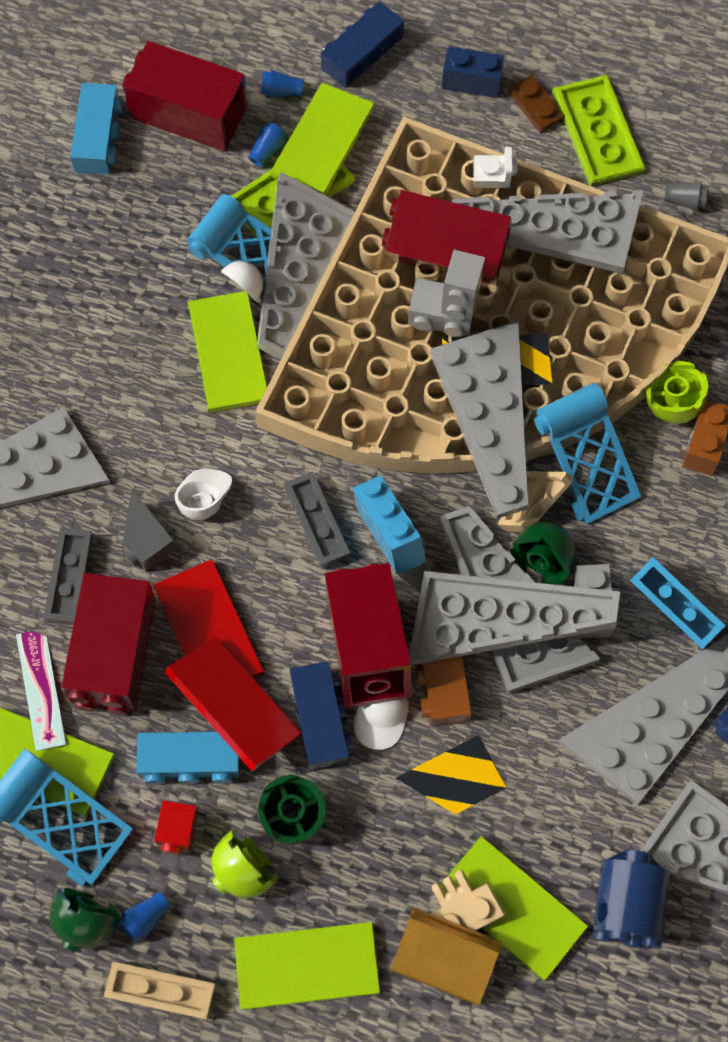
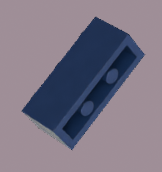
M379 1L372 8L366 9L360 19L353 25H348L335 41L329 42L324 46L321 51V69L343 87L347 88L404 37V20Z
M328 661L290 668V677L309 771L349 763L348 754L354 753L350 733H343L341 722L347 721L343 701L337 702L335 690L340 689L337 670L330 671Z

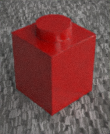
M166 800L162 801L154 838L157 846H162L161 852L181 855L182 850L191 851L199 813L196 806Z

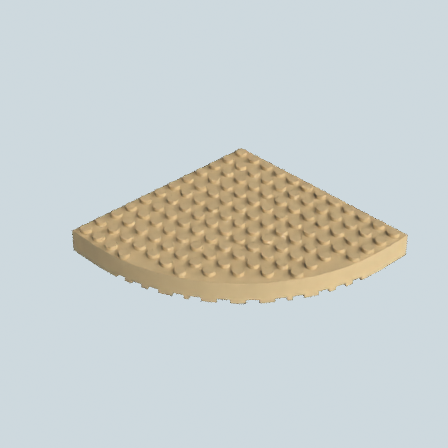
M403 117L255 411L257 427L310 449L361 465L391 471L428 474L476 472V466L430 355L431 348L442 345V339H448L450 343L452 338H465L466 336L452 337L441 331H422L408 325L409 307L416 278L444 283L446 273L389 259L384 246H382V238L385 228H391L393 220L389 212L393 197L399 198L400 190L452 202V199L489 197L491 200H508L509 196H521V199L537 198V195L585 193L587 196L604 195L605 191L517 159V176L511 177L510 188H474V155L504 156V154ZM640 205L623 274L523 249L506 247L497 285L494 286L481 282V289L475 306L469 336L518 321L519 334L547 333L553 384L522 385L526 461L555 453L549 437L546 434L541 435L536 428L534 418L537 417L536 412L538 409L594 382L601 388L608 404L607 412L613 423L646 397L645 388L650 384H654L673 361L680 360L694 340L727 267L728 237ZM602 422L592 426L588 437L604 428ZM583 430L576 434L582 436ZM570 436L560 441L564 449L579 442L580 439Z

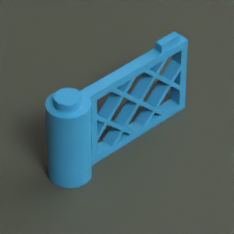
M221 194L187 239L188 249L195 257L199 259L211 258L224 268L230 263L244 261L252 265L264 264L266 272L268 256L265 243H270L271 228L244 211L243 206L235 198ZM245 223L256 229L258 238L242 240L240 230ZM259 244L262 257L247 259L244 246ZM239 247L242 260L230 261L222 254L226 248ZM262 277V279H263V290H262L261 293L264 292L265 277Z
M594 382L538 409L536 412L537 417L534 418L536 428L540 434H546L549 437L562 471L567 472L574 478L569 488L575 501L571 502L570 505L576 520L580 521L583 519L586 524L641 497L608 415L606 397L601 388ZM599 422H602L605 429L601 443L588 439L592 426ZM583 430L582 436L576 434ZM570 436L580 439L574 457L565 454L560 441ZM586 442L599 447L593 464L580 460ZM605 450L613 452L617 459L612 472L599 467ZM578 463L591 468L585 485L577 483L574 477ZM598 471L611 475L605 493L592 488ZM617 478L626 481L630 491L629 494L621 498L611 496ZM590 491L603 496L599 509L589 513L586 506Z
M25 748L0 780V825L3 821L7 822L68 867L69 870L66 875L80 886H83L86 881L91 885L133 830L130 825ZM54 778L64 786L66 801L46 804L45 788ZM69 790L77 795L79 799L70 800ZM41 795L42 805L32 806ZM85 801L92 807L93 821L74 824L71 804ZM67 804L69 825L50 828L47 807ZM43 809L45 829L31 831L20 823L29 810ZM96 810L107 819L98 820ZM113 822L123 829L115 842L101 844L98 824ZM94 825L96 845L77 848L74 828ZM70 828L72 849L58 851L52 846L50 831ZM45 832L47 842L36 834ZM111 846L105 856L102 857L101 848ZM97 849L99 864L90 875L79 866L77 852ZM73 853L74 862L63 854Z

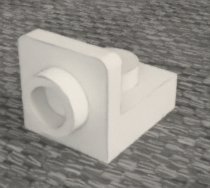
M505 147L504 156L474 155V188H510L511 177L517 176L518 167L517 158H512V147Z

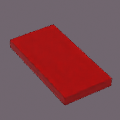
M212 559L153 584L184 656L216 637L253 679L264 674Z
M216 637L174 662L165 671L167 676L251 771H254L285 749L302 734Z

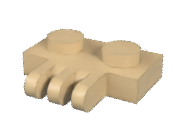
M462 869L455 872V876L461 886L457 887L451 876L443 879L448 893H445L439 882L432 885V890L442 908L431 914L470 930L476 931L506 913L491 884L487 882L474 890Z

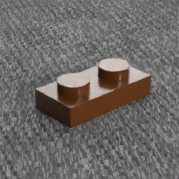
M533 75L508 87V94L539 133L564 121L565 115Z

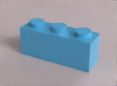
M81 84L70 155L74 172L109 174L110 165L116 163L117 151L113 144L114 139H119L120 123L117 122V116L123 114L124 108L123 97H119L116 85Z
M380 475L353 487L358 512L395 573L399 575L425 563L426 558L421 536L383 477Z
M654 557L630 580L702 649L726 626Z
M218 732L137 733L136 773L140 779H145L146 784H164L165 779H178V782L181 784L199 783V778H212L213 783L227 784L232 782V778H240V757Z

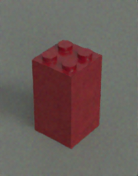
M149 40L143 50L138 51L134 67L130 73L125 75L122 83L130 119L223 152L226 151L248 107L244 73Z
M400 190L399 198L393 197L389 212L393 220L391 228H385L382 238V246H384V250L390 260L447 274L453 251L458 250L485 257L482 283L497 285L512 228L511 216Z
M372 563L365 567L340 568L333 572L325 573L328 610L346 708L411 698V664L390 563Z
M83 573L61 689L71 704H75L74 708L89 712L94 711L95 707L107 708L108 713L120 716L127 715V711L136 712L156 603L149 581Z

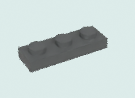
M313 471L285 482V491L320 568L323 569L349 558L350 551Z
M60 528L43 618L45 622L73 625L83 573H87L93 541L92 531Z

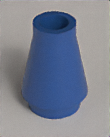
M270 69V72L263 71L261 80L262 95H267V98L301 96L303 79L295 78Z
M271 122L266 126H262L252 152L248 157L250 162L262 168L286 144L287 134L285 131Z
M157 892L151 898L123 912L124 917L120 919L119 925L133 942L136 943L141 938L145 940L171 906L160 892Z

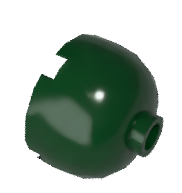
M537 522L526 526L512 543L513 547L510 550V554L515 558V562L523 572L526 573L527 567L544 576L540 581L543 584L557 585L563 583L576 561V546L573 539L563 527L550 522Z
M290 774L276 778L265 787L260 797L257 811L260 824L269 837L282 844L297 845L305 843L317 835L324 824L326 805L323 793L314 782L298 777V775Z
M64 888L62 892L58 889L49 912L50 925L55 935L63 940L61 945L64 948L74 952H81L82 948L93 949L99 947L112 937L122 917L121 910L110 902L107 909L103 908L100 903L92 900L94 895L85 891Z

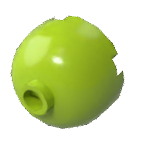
M677 360L672 361L654 384H650L645 388V394L649 409L656 417L667 423L681 424L687 423L699 415L701 409L706 405L709 385L707 376L703 371L701 373L696 370L695 365L690 362Z
M232 829L219 841L213 851L211 868L215 877L212 881L216 888L225 895L229 892L233 896L242 899L257 897L277 882V873L271 877L264 864L270 866L272 864L257 844L248 836L242 840L236 836L240 830Z

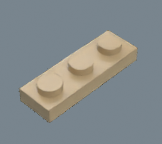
M112 962L104 997L208 1020L216 985L201 980Z

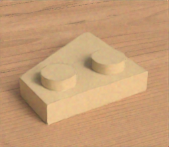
M526 471L527 509L500 518L498 525L505 531L521 532L526 526L537 523L569 487L574 478L567 472Z

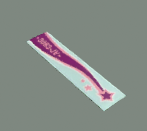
M34 631L16 634L35 749L38 751L66 745L47 637Z

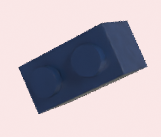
M448 46L443 68L442 89L498 98L505 55Z

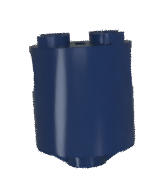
M624 850L603 860L601 863L593 939L611 943L614 940L623 941L624 946L637 949H645V947L662 949L670 870L661 867L652 858L650 853L636 850Z

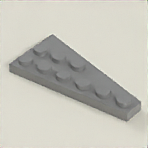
M280 172L277 181L257 348L280 360L355 211Z
M643 190L633 191L632 194L619 195L616 194V191L605 192L604 195L587 196L585 193L537 195V198L521 199V196H509L508 200H491L489 197L452 199V202L511 216L512 228L507 246L623 274Z
M518 321L431 348L430 355L497 519L526 510L528 507Z
M64 407L0 442L1 508L48 498L51 495L68 491L75 492L90 486L110 484L108 477Z
M470 506L440 516V523L461 575L535 583L517 565L515 558L510 552L505 551L494 538L492 531ZM580 634L491 650L508 694L599 663L600 661L597 654L593 650L591 651L581 640Z
M424 571L409 651L410 664L416 665L617 627L620 592Z
M728 635L558 740V743L634 804L638 805L727 692Z
M690 780L640 851L650 853L652 858L661 867L670 870L671 876L728 895V806Z

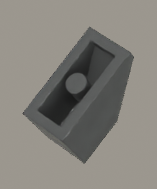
M136 493L132 495L129 501L123 537L127 548L124 554L133 567L136 568L140 565L147 572L176 551L174 540Z

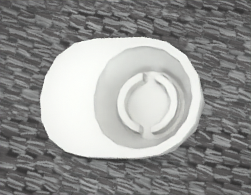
M236 261L230 263L221 271L222 274L241 286L256 302L261 303L259 296L263 290V279L261 273L254 265L244 261Z
M214 469L193 471L179 485L175 492V502L181 514L191 520H205L214 515L219 510L222 500L232 487V477L225 472Z
M408 698L358 706L354 719V731L357 739L364 746L373 750L388 749L396 744L403 733L408 715Z

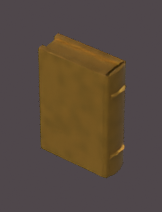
M413 907L390 971L479 1006L499 955L502 942Z

